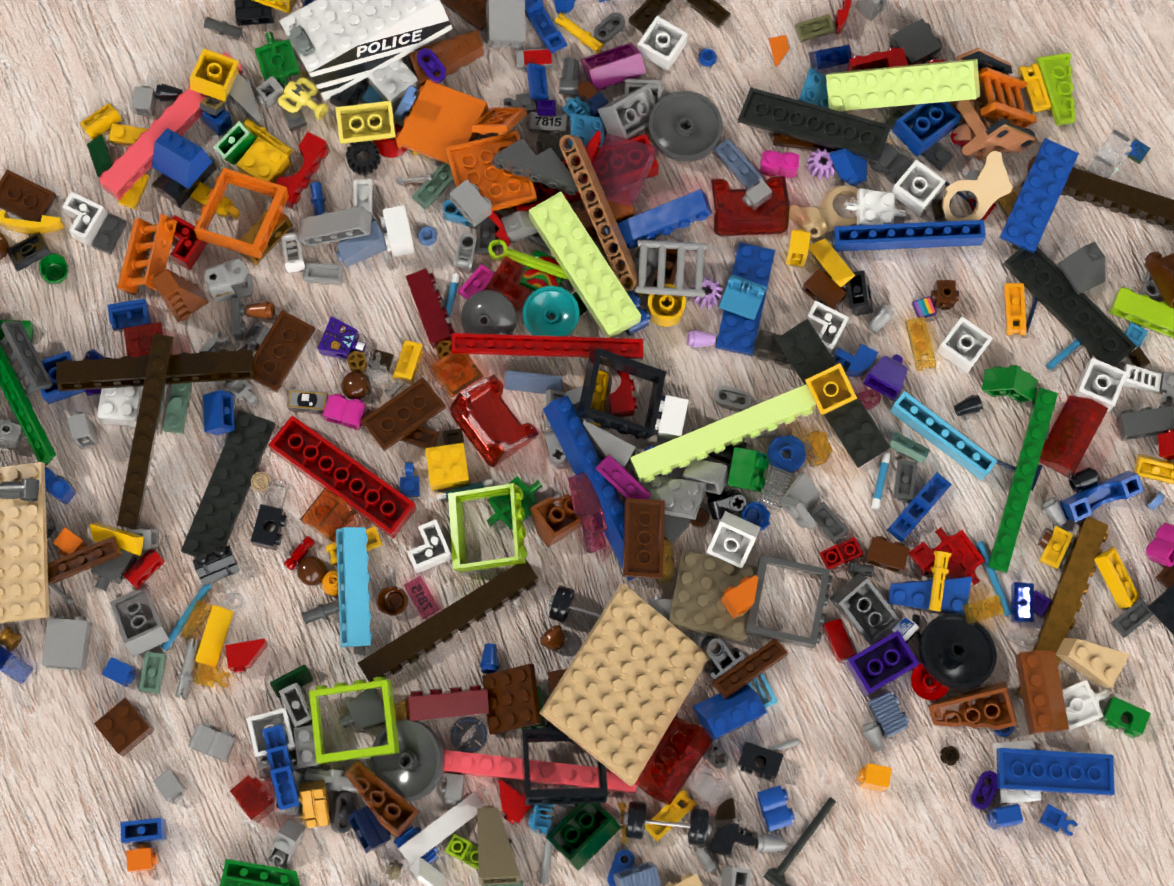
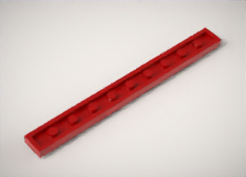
M452 333L451 354L589 358L590 352L598 347L629 359H643V339Z

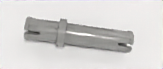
M194 638L188 639L182 671L178 675L179 683L175 694L177 698H180L182 690V699L188 698L190 683L194 679L192 675L196 663L195 659L201 643L198 639H196L194 647Z

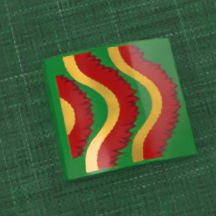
M535 250L533 257L559 265L555 257ZM527 266L519 284L536 291L546 286L560 287L563 279Z

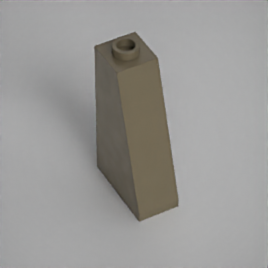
M487 805L477 808L479 885L520 884V872L498 807Z

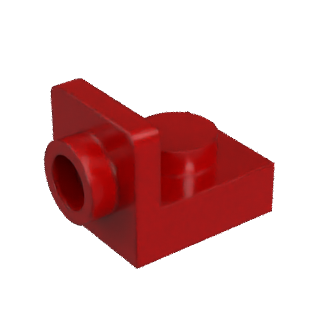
M923 541L912 549L908 556L921 569L923 576L932 574L931 568L934 567L935 555Z

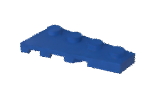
M972 576L945 579L941 612L966 615ZM933 579L890 583L887 603L928 610Z

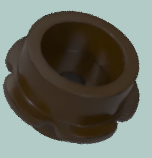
M954 746L944 747L940 752L941 761L949 766L955 765L956 761L960 758V754Z

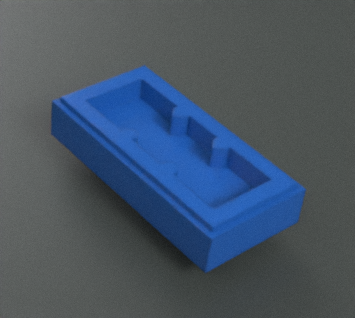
M529 63L526 66L530 98L548 100L545 66Z

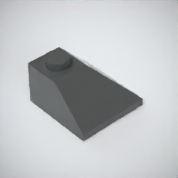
M1095 242L1080 248L1057 264L1078 295L1106 281L1105 256Z

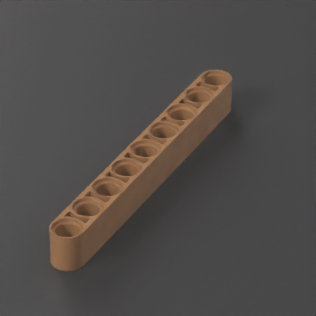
M564 135L559 142L561 151L612 270L625 291L635 290L636 286H638L639 273L582 140L577 135ZM570 139L573 141L572 148L568 145ZM578 156L581 160L579 165L576 164V158ZM584 174H587L588 181L586 183L583 180ZM592 191H594V193H595V199H594V200H592V198H591V192H592ZM599 208L603 211L602 217L598 215ZM607 225L610 227L609 235L605 231ZM614 243L618 246L617 252L613 250ZM622 260L625 262L624 270L620 266ZM629 277L633 281L632 287L628 285Z

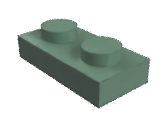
M897 432L889 445L896 452L903 453L912 460L921 463L925 462L930 449Z
M145 652L138 691L160 694L166 654Z

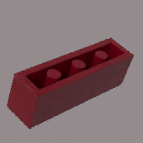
M427 268L405 276L432 348H436L442 340L452 342V333H455L452 323H447L446 318L449 315L446 307L441 306L440 301L443 299L439 289L435 290L434 284L437 282L434 274H429Z
M471 685L469 689L462 690V687H451L450 691L442 692V689H431L430 693L424 694L422 690L411 691V695H405L406 716L409 721L489 713L487 689L481 688V685Z

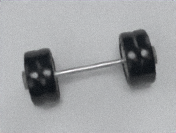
M559 585L556 594L552 595L549 606H551L549 618L561 623L566 621L570 609L597 618L601 616L600 614L571 605L575 590Z
M630 801L628 813H624L623 825H626L627 838L642 839L645 823L689 828V845L705 846L707 835H710L711 832L709 812L705 809L692 808L689 824L645 819L646 803Z

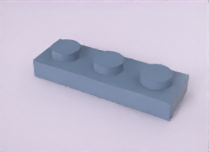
M729 139L714 148V153L746 189L754 184L756 186L758 179H764Z

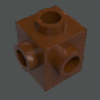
M937 280L935 282L934 290L931 291V301H934V307L941 310L953 308L955 303L959 301V290H956V280Z

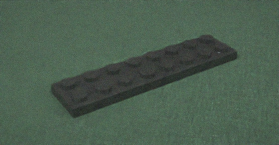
M751 87L738 118V122L836 150L845 148L854 155L876 161L880 159L891 129V125Z
M1038 247L1034 253L1020 248L1003 263L1097 360L1115 367L1137 347L1084 293L1079 295L1076 293L1064 273Z
M808 318L775 339L804 385L807 384L806 379L837 365ZM855 393L856 400L824 414V416L859 468L891 447Z
M241 410L238 411L234 421L235 431H231L228 435L181 549L182 553L197 557L201 554L212 553L220 546L226 547L251 486V479L256 474L276 425L275 422Z

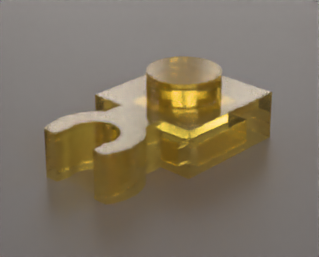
M198 664L194 684L214 687V683L217 682L221 687L226 688L228 684H223L221 679L224 676L230 677L231 674L227 672L217 674L218 668Z

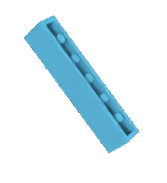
M904 391L890 410L892 414L981 481L997 463L995 458Z
M343 527L336 529L341 647L370 646L372 640L369 623L371 621V612L369 611L370 592L368 591L370 576L367 571L369 555L366 551V543L368 541L366 527Z

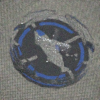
M476 715L460 716L453 722L450 727L449 737L452 746L458 752L478 753L486 746L489 732L487 725L481 718Z

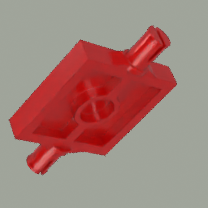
M942 527L937 529L935 533L941 539V542L932 551L951 553L947 569L949 573L947 577L962 578L964 576H972L973 585L978 584L981 580H979L974 571L985 560L965 532L961 530L955 535L947 536Z

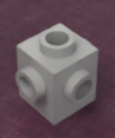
M0 419V448L16 450L22 436L21 426L12 420Z

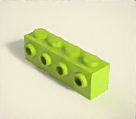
M1120 287L1110 307V314L1174 338V308H1170L1165 302L1155 301L1148 295H1140L1130 288Z

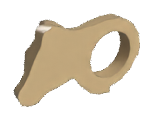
M994 150L986 155L985 164L976 180H959L946 188L947 191L942 199V210L947 221L980 220L997 199L1011 192L1013 186L1009 181L1000 152ZM962 190L971 191L977 200L974 212L965 218L953 216L949 208L952 196Z
M838 185L831 188L825 194L820 207H803L791 204L786 209L785 215L799 229L811 233L810 241L817 242L826 234L833 232L835 226L857 225V216L843 218L835 213L833 200L843 194L854 196L857 199V191L859 189L852 186Z

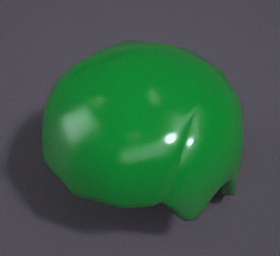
M52 253L40 261L39 271L45 282L59 284L67 278L69 273L68 265L63 256Z

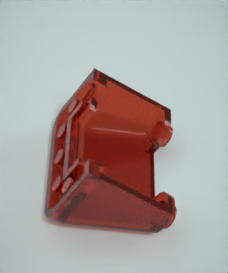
M775 176L767 180L766 184L772 190V197L755 210L747 207L742 200L747 189L729 190L727 180L711 179V200L715 234L718 236H743L784 233L788 229L790 211L785 176Z
M495 374L460 391L450 407L453 419L462 428V431L485 462L491 467L502 463L539 435L533 424L526 422L521 425L502 400L503 384Z

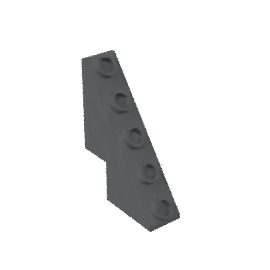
M522 138L495 154L491 161V164L498 169H504L512 172L514 175L529 178L533 182H540L552 189H559L568 195H575L578 191L572 174L551 147L536 156Z

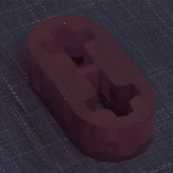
M874 389L857 393L866 410L877 407L881 401L880 393ZM870 395L872 397H876L874 403H872L871 400L866 402L865 400H867Z

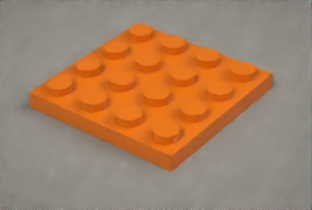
M518 130L505 135H496L445 148L455 187L465 180H468L471 184L474 183L480 190L479 193L482 197L486 196L492 204L491 211L537 201L533 182L529 178L514 175L510 171L498 169L491 164L495 154L520 140Z

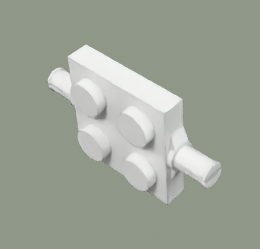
M861 188L857 191L856 203L846 202V207L844 208L845 210L855 211L857 225L894 224L895 217L905 218L906 216L905 210L895 209L894 193Z
M1085 680L1062 690L1069 730H1066V732L1104 717L1099 701L1109 698V694L1103 695L1107 693L1106 689L1095 694L1090 688L1088 681Z

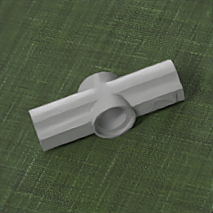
M307 768L305 782L324 780L328 791L358 793L346 776L345 771L333 769L325 771Z

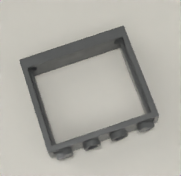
M761 555L756 573L758 584L755 601L750 608L746 634L771 640L776 638L777 641L814 649L816 643L820 644L822 633L819 632V626L823 625L825 613H822L823 606H827L829 595L826 594V589L831 586L832 576L829 575L830 569ZM767 564L822 576L810 638L755 626Z

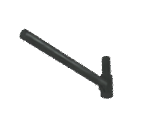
M829 797L777 869L769 868L763 877L774 886H790L786 883L785 875L783 874L836 803L833 798Z

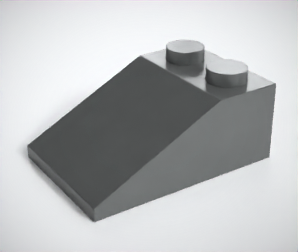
M859 573L829 598L870 646L875 644L900 622V619L868 577Z

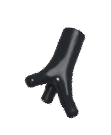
M914 614L912 615V621L916 623L918 627L920 624V615ZM919 628L906 641V643H908L913 638V636H916L918 640H920L921 635Z

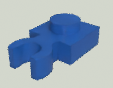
M1050 804L1046 806L1038 822L1055 832H1058L1061 828L1067 836H1073V833L1068 830V825L1070 824L1074 827L1078 825L1074 820H1065L1067 814Z

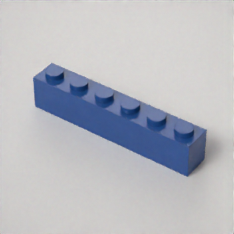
M699 189L617 224L627 247L634 249L638 247V240H655L660 235H669L673 233V230L686 228L695 221H703L713 213L706 193ZM610 227L605 229L608 235L610 234ZM616 243L613 244V250L615 252H617L618 246Z

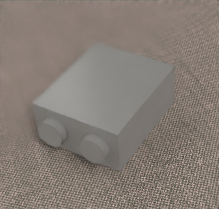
M487 0V45H492L493 48L510 46L511 49H519L526 42L525 0Z
M55 615L54 618H48L41 665L46 668L86 671L92 624L86 621L84 617H74V620L67 619L66 616Z

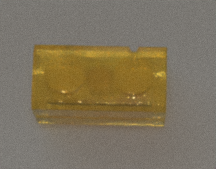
M814 431L808 434L804 447L810 467L826 463L833 451L830 443H828L826 432L819 433V431Z

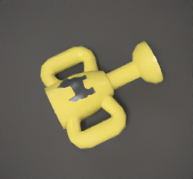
M301 78L297 82H289L283 91V95L278 99L279 105L291 113L299 111L301 106L310 107L315 111L314 114L318 120H321L329 109L328 104L318 105L311 100V97L318 93V88L307 78ZM301 84H303L312 91L307 92L303 87H301ZM286 99H289L291 102L295 103L296 105L293 106V105H291L290 103H288V102L285 101V100H286Z

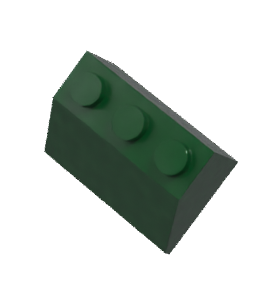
M580 803L545 837L579 871L621 827L599 803Z

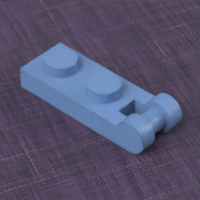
M410 85L394 113V117L398 120H404L405 112L409 111L416 99L414 95L416 88Z

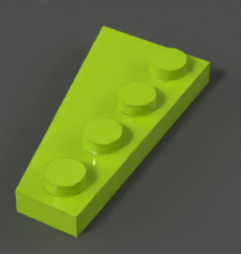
M1071 53L1038 57L1035 60L1046 87L1056 126L1073 124L1075 122V105L1072 98L1073 83H1071L1072 67L1070 66Z

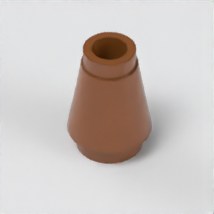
M264 301L247 305L246 315L269 320L275 316L274 303Z

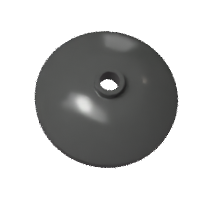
M493 290L477 292L463 306L461 323L465 333L512 335L516 327L517 317L515 308L511 301L500 292ZM483 317L487 318V323L483 322Z

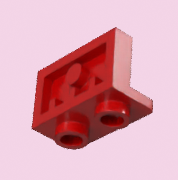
M149 549L124 574V577L138 589L165 560L156 551Z

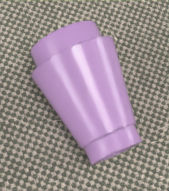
M695 329L687 333V346L692 348L715 344V334Z

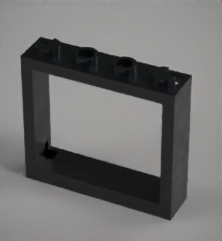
M597 347L589 355L577 417L585 419L588 423H598L606 429L618 430L620 434L633 435L636 439L642 438L646 440L650 438L655 432L666 371ZM599 364L653 382L645 426L591 408Z
M556 726L522 729L521 749L525 805L606 803L608 797L606 766L598 760L599 787L531 790L528 743L573 740Z

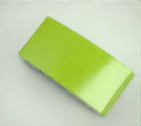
M453 834L444 852L478 870V846Z

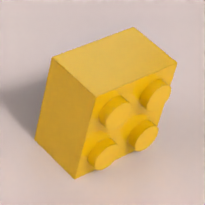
M203 48L190 77V90L226 102L238 74L239 61Z
M257 137L236 166L239 173L275 183L278 177L284 175L291 162L287 154L262 138Z
M841 363L805 380L821 415L857 399Z
M464 443L425 448L432 491L462 487L470 484Z

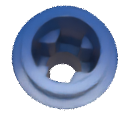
M485 644L479 665L482 673H495L499 668L495 644Z

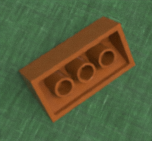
M1037 650L1017 654L1015 659L1029 735L1069 730L1055 651Z

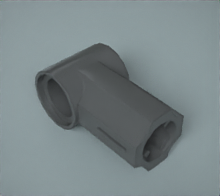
M575 58L564 59L559 94L577 95L579 61Z
M21 479V481L1 482L0 484L1 499L38 501L39 480Z

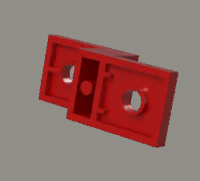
M894 47L880 53L875 51L866 56H854L849 60L846 71L907 66L908 62L903 47L898 49ZM934 59L929 61L928 63L945 62V59Z

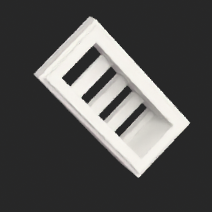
M298 232L285 234L281 239L285 267L288 273L305 270L302 244L297 240ZM294 240L297 241V242H294V243L286 244V242H289V241H294Z
M1129 364L1123 367V371L1128 373L1123 386L1159 393L1162 374ZM1131 373L1134 374L1133 380L1130 379ZM1138 375H1141L1140 382L1137 381ZM1145 376L1148 377L1147 384L1144 383ZM1152 378H1155L1154 386H1151Z

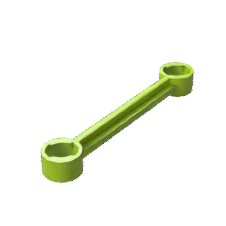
M493 240L488 246L489 256L495 261H501L505 258L569 281L559 265L507 248L506 243L502 240ZM501 245L503 246L504 253L497 256L492 251V247Z

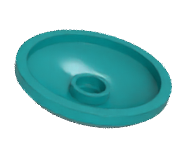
M546 286L539 288L527 298L524 304V324L527 330L535 336L568 337L574 331L579 321L578 303L570 292L561 287ZM549 315H555L553 320H550L548 317Z

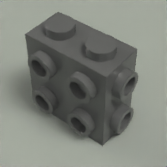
M923 18L892 34L889 42L890 48L896 47L898 49L903 47L908 65L924 64L929 60L937 59L942 49L940 39L934 36L931 26L925 23Z

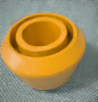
M338 570L328 571L321 582L323 591L330 596H338Z

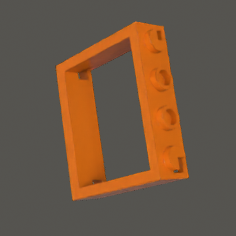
M223 168L219 177L217 176L214 189H211L209 192L207 204L202 207L200 219L195 222L194 231L197 239L261 259L289 197L287 187ZM229 184L274 197L253 245L208 231Z

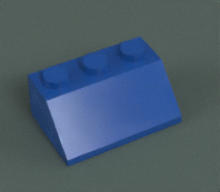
M168 128L155 141L152 167L187 189L192 186L213 162L203 148Z
M747 684L726 699L719 693L692 706L710 742L763 717L767 713L758 694Z

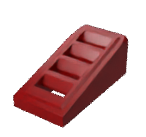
M596 131L585 147L591 164H593L601 142L600 131ZM579 156L577 157V165H579L581 161Z

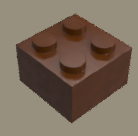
M126 697L94 723L115 751L123 757L155 731L134 704Z

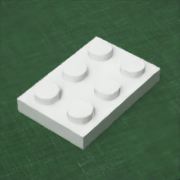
M1034 740L993 743L996 774L997 748L1035 750ZM998 789L1000 804L1041 801V793L1039 791Z

